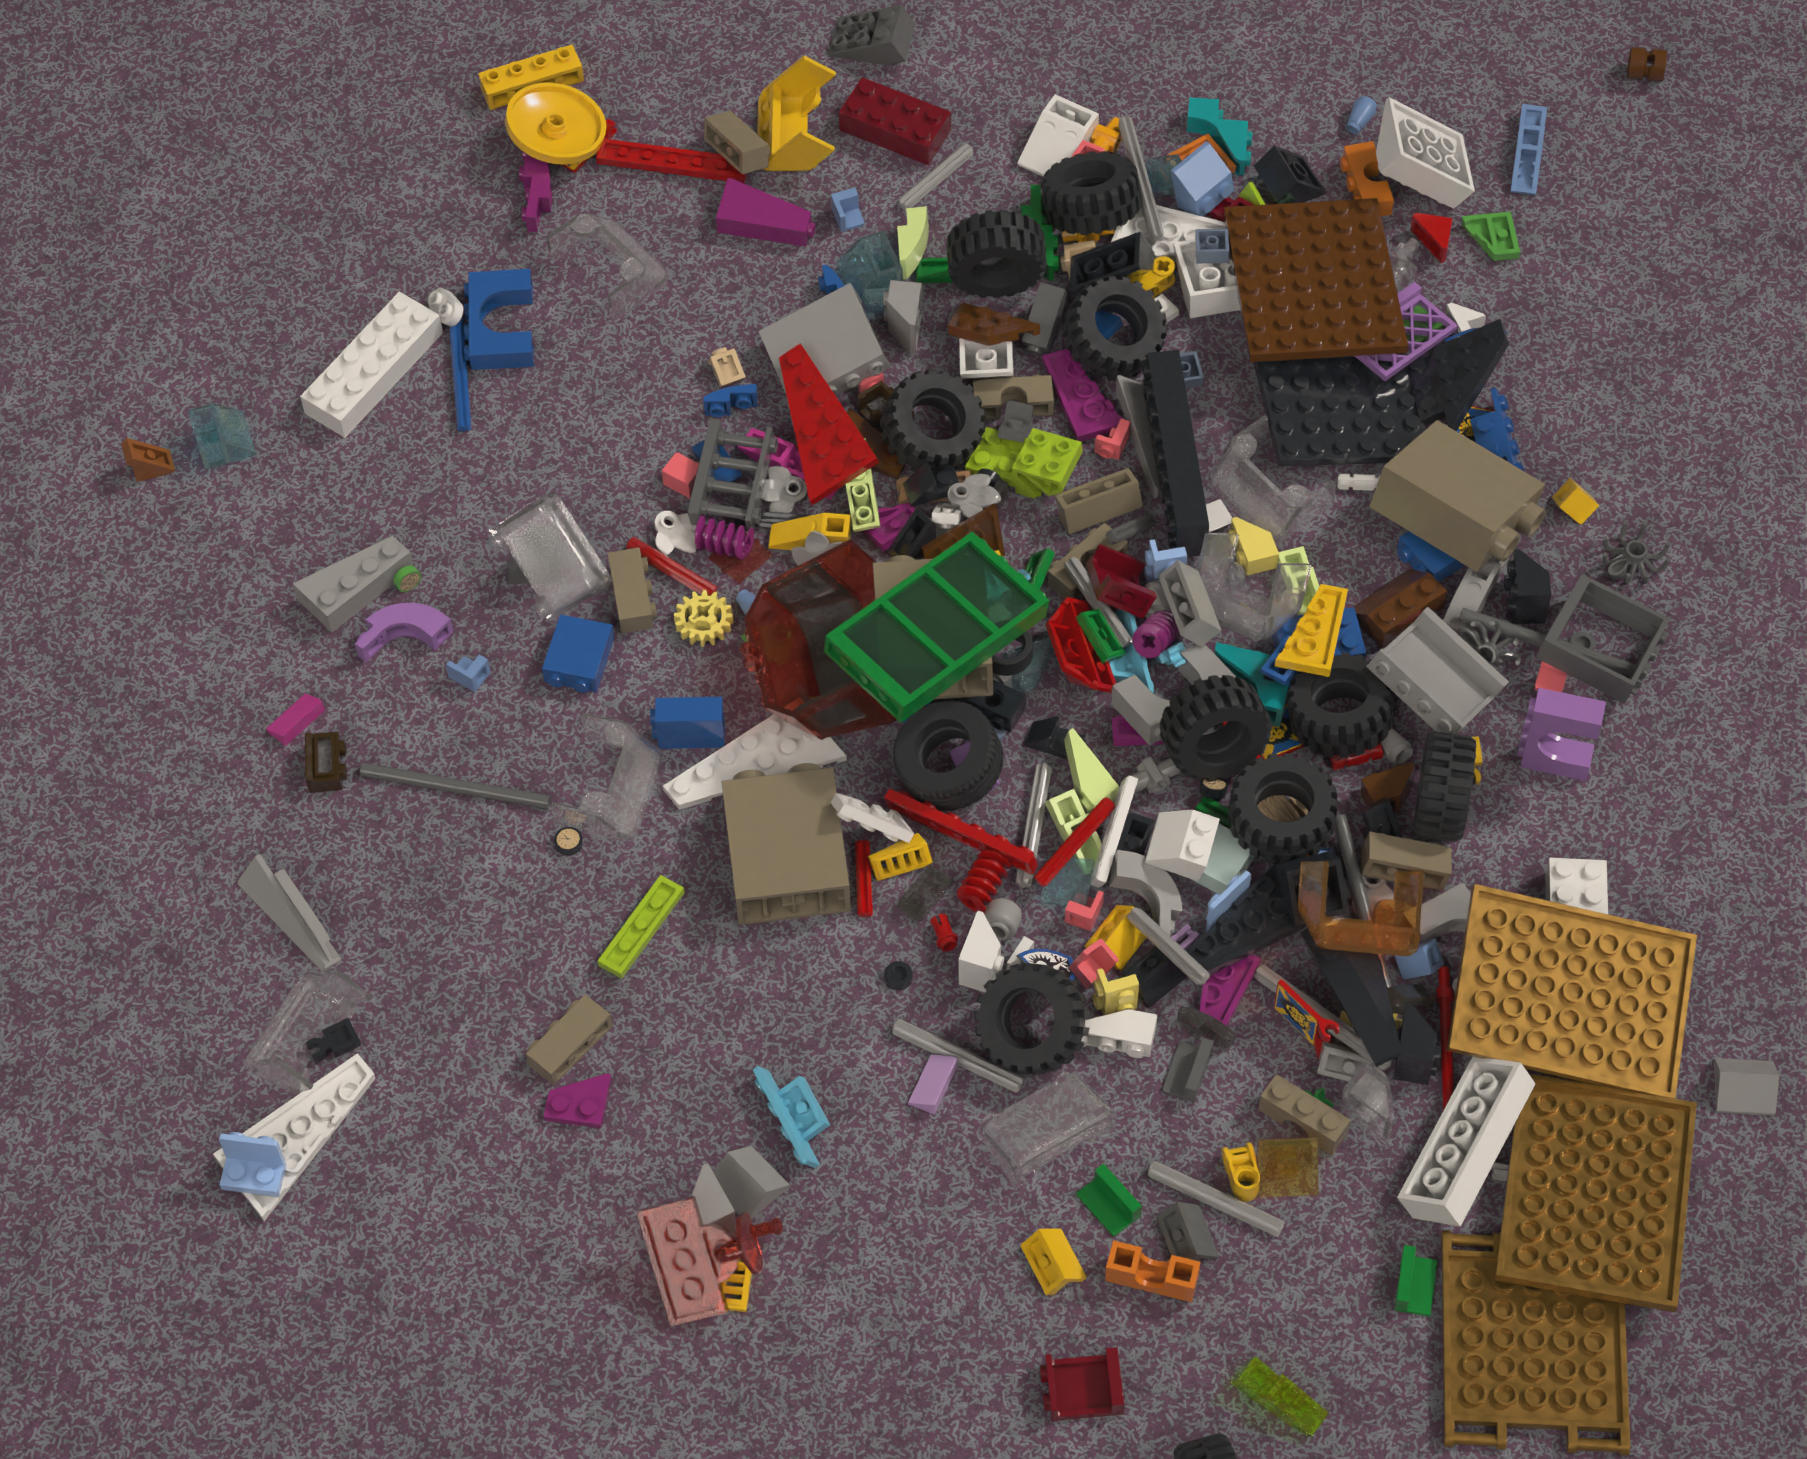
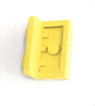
M1103 968L1097 969L1096 980L1093 981L1095 993L1092 994L1096 1010L1101 1009L1104 1016L1128 1009H1137L1139 982L1136 974L1108 982Z

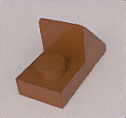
M126 438L121 443L126 465L133 467L136 482L175 471L169 449Z

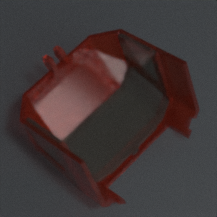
M851 539L762 584L744 617L746 624L745 636L748 641L743 642L739 647L740 653L745 657L743 659V666L749 672H757L755 680L761 689L762 696H760V701L766 711L772 712L779 719L820 740L897 721L892 714L824 652L826 635L875 601L873 563L877 562ZM876 619L849 639L880 666ZM884 667L882 668V669H883L888 675H890L900 686H902L909 694L912 693L905 685H903L898 679H896L890 672H888Z

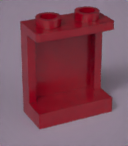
M1102 544L1097 546L1086 563L1096 599L1144 618L1157 598L1154 591L1140 586L1138 577L1145 568L1144 562Z
M1118 1347L1106 1348L1105 1355L1052 1359L1051 1354H1045V1364H1040L1041 1383L1047 1382L1048 1393H1043L1044 1412L1050 1411L1051 1421L1124 1415V1396Z

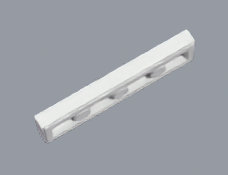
M1129 775L1120 784L1114 803L1116 807L1111 813L1090 880V885L1100 888L1107 881L1138 778Z

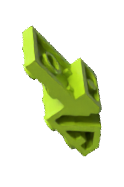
M986 427L980 444L965 466L966 471L970 470L971 475L977 474L978 470L982 468L996 472L1001 477L1002 484L1015 487V492L1023 496L1035 499L1040 497L1042 492L1047 496H1052L1063 491L1083 452L1082 442L1032 428L1028 438L1023 443L998 438L999 430Z

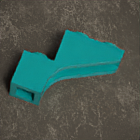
M1189 97L1187 132L1202 135L1209 134L1236 165L1234 174L1244 176L1245 166H1250L1251 151H1246L1247 146L1251 147L1252 131H1248V121L1223 119L1224 110H1219V99Z
M1216 642L1214 654L1236 677L1245 680L1246 683L1254 687L1270 716L1272 725L1280 727L1288 699L1287 691L1290 685L1266 680V675L1260 673L1261 668L1270 658V654Z

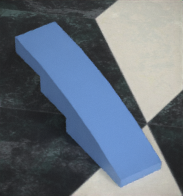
M1522 104L1510 190L1512 193L1536 196L1547 107Z

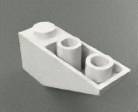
M1128 1009L1085 1020V1027H1089L1088 1036L1082 1037L1081 1042L1084 1043L1083 1047L1086 1045L1094 1046L1107 1053L1120 1051L1127 1053V1055L1133 1058L1150 1057L1157 1015Z

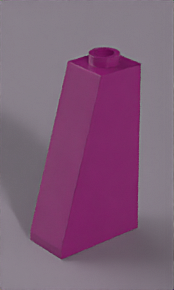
M727 179L716 216L717 233L807 247L808 240L814 237L816 224L812 223L810 211L734 179Z

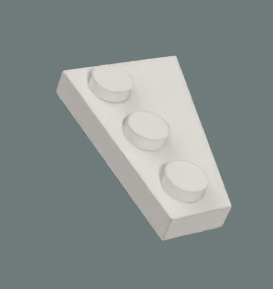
M835 793L831 804L837 811L836 815L847 822H851L852 819L860 822L863 828L871 832H875L877 829L892 841L898 842L900 839L909 843L914 835V832L898 811L890 809L887 813L882 810L881 806L872 804L871 808H869L861 800Z

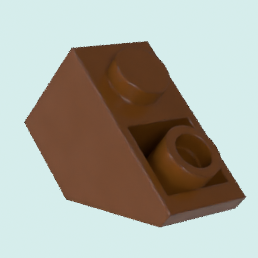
M1414 763L1397 765L1392 769L1380 773H1372L1362 778L1360 795L1365 805L1368 806L1384 797L1389 800L1393 813L1400 812L1414 783Z

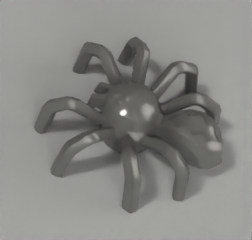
M1625 520L1620 533V544L1625 547L1608 546L1607 537H1603V547L1605 550L1623 553L1608 560V554L1604 552L1602 563L1610 565L1608 567L1609 578L1620 580L1625 576L1626 584L1632 581L1635 570L1639 566L1642 581L1644 584H1647L1651 575H1646L1643 563L1652 572L1665 570L1671 561L1670 557L1658 568L1654 567L1647 558L1653 560L1662 558L1667 553L1671 543L1667 541L1663 550L1657 555L1647 553L1650 548L1641 540L1648 523L1646 521L1642 522L1636 540L1627 543L1625 542V534L1628 521ZM1629 565H1631L1629 573L1626 574Z
M1479 621L1471 622V626L1478 627L1481 630L1483 642H1481L1480 635L1476 629L1471 627L1458 629L1457 634L1471 647L1476 648L1475 651L1492 667L1493 664L1497 668L1500 666L1497 662H1503V659L1500 657L1514 658L1516 665L1521 663L1522 659L1517 654L1499 651V649L1509 643L1517 646L1519 639L1507 638L1499 644H1495L1501 633L1498 621L1490 622L1492 626L1496 627L1491 641H1488L1487 630Z

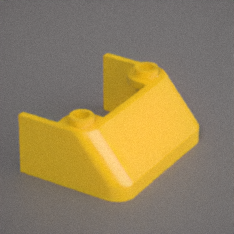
M805 55L767 85L759 96L757 135L767 142L770 147L768 167L763 168L765 171H809L835 151L834 146L807 133L808 113L816 109L820 104V88L836 76V72Z

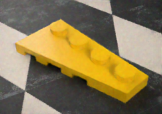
M1324 584L1319 586L1307 606V611L1298 621L1296 629L1286 641L1283 651L1277 656L1275 667L1330 677L1348 589Z

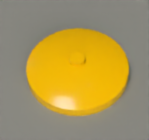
M559 83L532 84L513 95L507 106L505 126L509 137L519 149L535 159L552 164H574L592 157L602 146L606 133L604 114L592 98L576 88Z

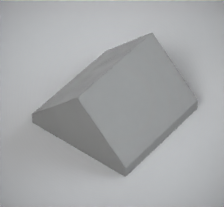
M1714 1058L1716 1113L1775 1116L1779 1073L1773 1061Z
M752 1146L727 1152L714 1171V1175L735 1213L746 1224L790 1187V1184Z

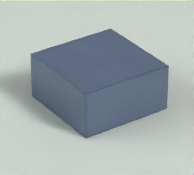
M1195 229L1196 264L1229 263L1228 229Z
M1197 352L1180 354L1185 387L1203 386L1204 377Z

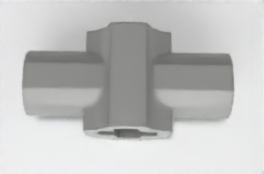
M1149 757L1136 767L1137 773L1130 775L1138 778L1134 794L1144 789H1147L1148 793L1164 790L1170 784V778L1181 772L1176 768L1171 758L1160 762L1158 758Z

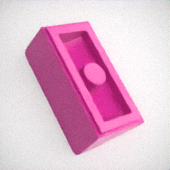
M305 693L268 726L266 731L284 746H287L325 711L323 702Z

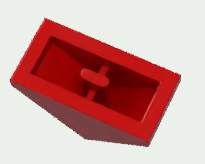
M1422 213L1413 214L1410 230L1441 264L1446 261L1453 218Z

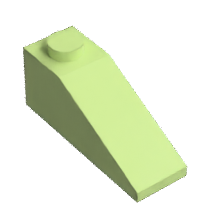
M1072 728L1068 731L1064 743L1075 792L1085 814H1089L1105 797L1115 803L1119 785Z

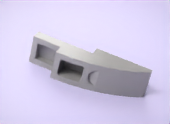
M1494 557L1479 572L1468 568L1443 619L1456 633L1462 627L1472 628L1471 624L1459 621L1462 608L1481 613L1486 605L1489 593L1506 567L1509 558L1502 562Z

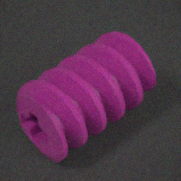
M700 516L695 529V544L699 550L706 549L712 553L716 551L720 555L726 553L729 557L736 556L742 560L748 556L754 543V529L752 527L745 534L744 525H740L736 532L735 523H730L728 528L725 529V521L721 520L716 527L714 518H710L706 525L705 516Z
M1167 610L1157 611L1136 629L1132 639L1133 647L1142 657H1157L1179 637L1180 632L1172 612Z

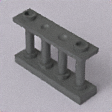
M710 418L687 511L692 525L697 524L700 516L707 517L708 514L745 519L747 531L750 527L754 529L755 524L760 523V501L771 455L776 453L778 447V438L774 437L772 427L767 426L764 439L727 434L722 428L721 420ZM729 444L762 450L759 462L721 457L719 454L720 446ZM719 467L756 472L753 485L715 480L713 475L715 469L718 470ZM713 491L748 495L750 500L748 508L744 509L709 504V501H707L708 495L713 493Z

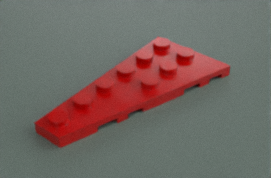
M800 343L778 358L808 497L811 505H814L880 462Z

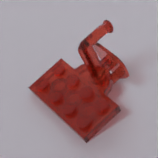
M695 1196L638 1210L636 1214L670 1327L726 1313L729 1308L721 1282L727 1280L736 1271L740 1259L753 1275L758 1274L762 1270L763 1258L757 1238L770 1234L780 1235L783 1231L781 1220L776 1217L772 1221L753 1225L749 1214L744 1212L736 1218V1232L733 1234L726 1227L717 1224H703Z

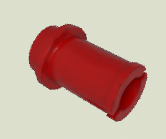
M938 914L941 925L937 921L936 916L930 920V924L937 937L936 945L942 951H951L958 945V936L953 933L948 916L946 914Z

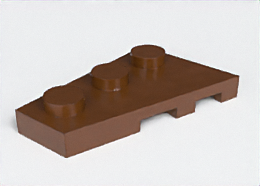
M849 408L847 414L863 438H866L867 444L880 462L871 469L898 480L907 464L905 463L902 466L897 462L899 457L896 454L891 455L887 450L889 443L883 442L882 433Z
M993 503L922 546L923 559H934L970 532L984 539L993 551L999 550L1001 556H1005L997 506Z

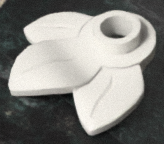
M672 511L660 512L654 521L655 529L658 532L655 539L658 550L666 556L673 551L674 547L688 553L696 552V525L690 523L688 513L677 515ZM664 520H670L673 525H666Z

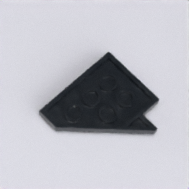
M1500 319L1433 347L1407 365L1409 382L1413 397L1415 398L1418 416L1421 423H1424V426L1446 417L1448 427L1455 431L1458 430L1509 346L1505 327Z

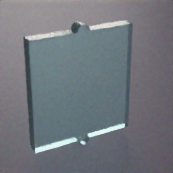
M1073 856L1052 881L1042 888L1040 902L1060 905L1061 908H1065L1070 900L1086 906L1095 861L1092 859L1075 858Z

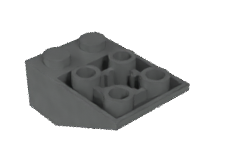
M902 5L839 17L828 56L881 65L905 62L916 24Z

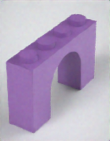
M1538 688L1536 698H1530L1517 756L1522 757L1520 767L1586 781L1591 765L1594 744L1563 738L1553 733H1567L1598 740L1606 702Z

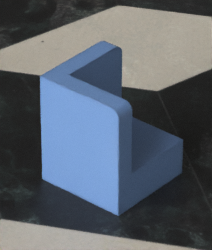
M856 188L831 194L832 211L841 232L865 225L859 209Z
M480 654L474 661L463 657L457 665L451 661L446 664L448 677L473 692H476L491 673L488 659Z
M1436 938L1406 944L1394 953L1403 979L1433 974L1445 965Z

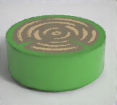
M408 565L397 571L393 582L401 592H408L420 583L421 574L414 566Z

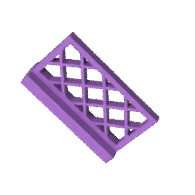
M1413 282L1398 293L1403 320H1409V327H1405V332L1410 334V341H1408L1410 354L1407 356L1396 354L1355 356L1384 381L1455 332L1458 327L1455 322L1420 294L1422 287L1416 282ZM1420 305L1427 311V314L1413 313V308ZM1413 321L1427 322L1428 329L1414 328ZM1432 322L1442 323L1446 328L1444 330L1432 329ZM1414 335L1428 336V341L1426 343L1414 342ZM1378 360L1391 361L1392 367L1385 370L1378 364Z

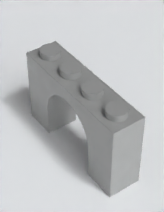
M1196 644L1180 652L1186 663L1179 666V672L1191 685L1198 679L1206 680L1208 676L1213 675L1222 677V675L1236 677L1206 645L1201 647ZM1136 675L1113 685L1111 704L1149 745L1162 741L1159 729L1160 720L1163 718L1162 714L1165 707L1170 706V700L1154 695Z
M1464 883L1455 886L1407 912L1403 926L1415 942L1438 938L1452 931L1465 932L1471 890H1468ZM1458 977L1454 979L1452 986L1454 996L1456 992Z

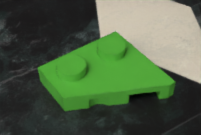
M1511 212L1462 216L1461 225L1493 261L1519 258L1520 249Z

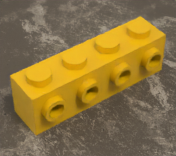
M573 44L478 73L480 87L490 110L508 105L513 95L532 84L559 83L570 86L584 81L582 64Z

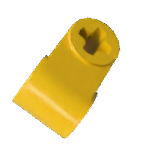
M1166 256L1158 257L1154 260V270L1132 277L1129 282L1134 283L1138 281L1142 283V288L1146 291L1150 289L1154 293L1153 299H1155L1156 296L1174 285V262Z
M1248 1142L1243 1147L1232 1149L1222 1147V1160L1225 1171L1228 1173L1234 1196L1243 1202L1254 1200L1259 1192L1260 1174L1252 1143ZM1248 1181L1252 1185L1243 1186L1240 1184V1182Z

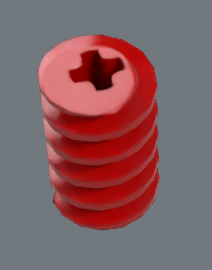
M986 849L979 852L977 859L972 864V868L967 872V877L963 879L962 886L957 889V897L961 903L976 913L977 911L985 913V905L992 901L990 896L997 894L995 887L1002 885L1000 878H1006L1008 875L1005 869L1011 868L1010 861L999 852Z

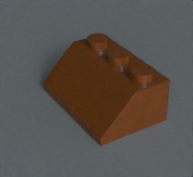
M1408 569L1354 606L1358 624L1381 649H1384L1406 630L1427 607L1434 613L1444 608L1447 590L1429 572Z

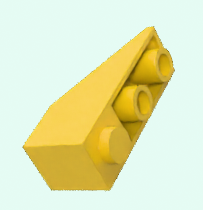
M820 513L772 524L768 547L769 549L779 550L805 547V541L809 533L817 531L828 539L829 544L842 542L845 548V555H848L851 539V517L847 514Z

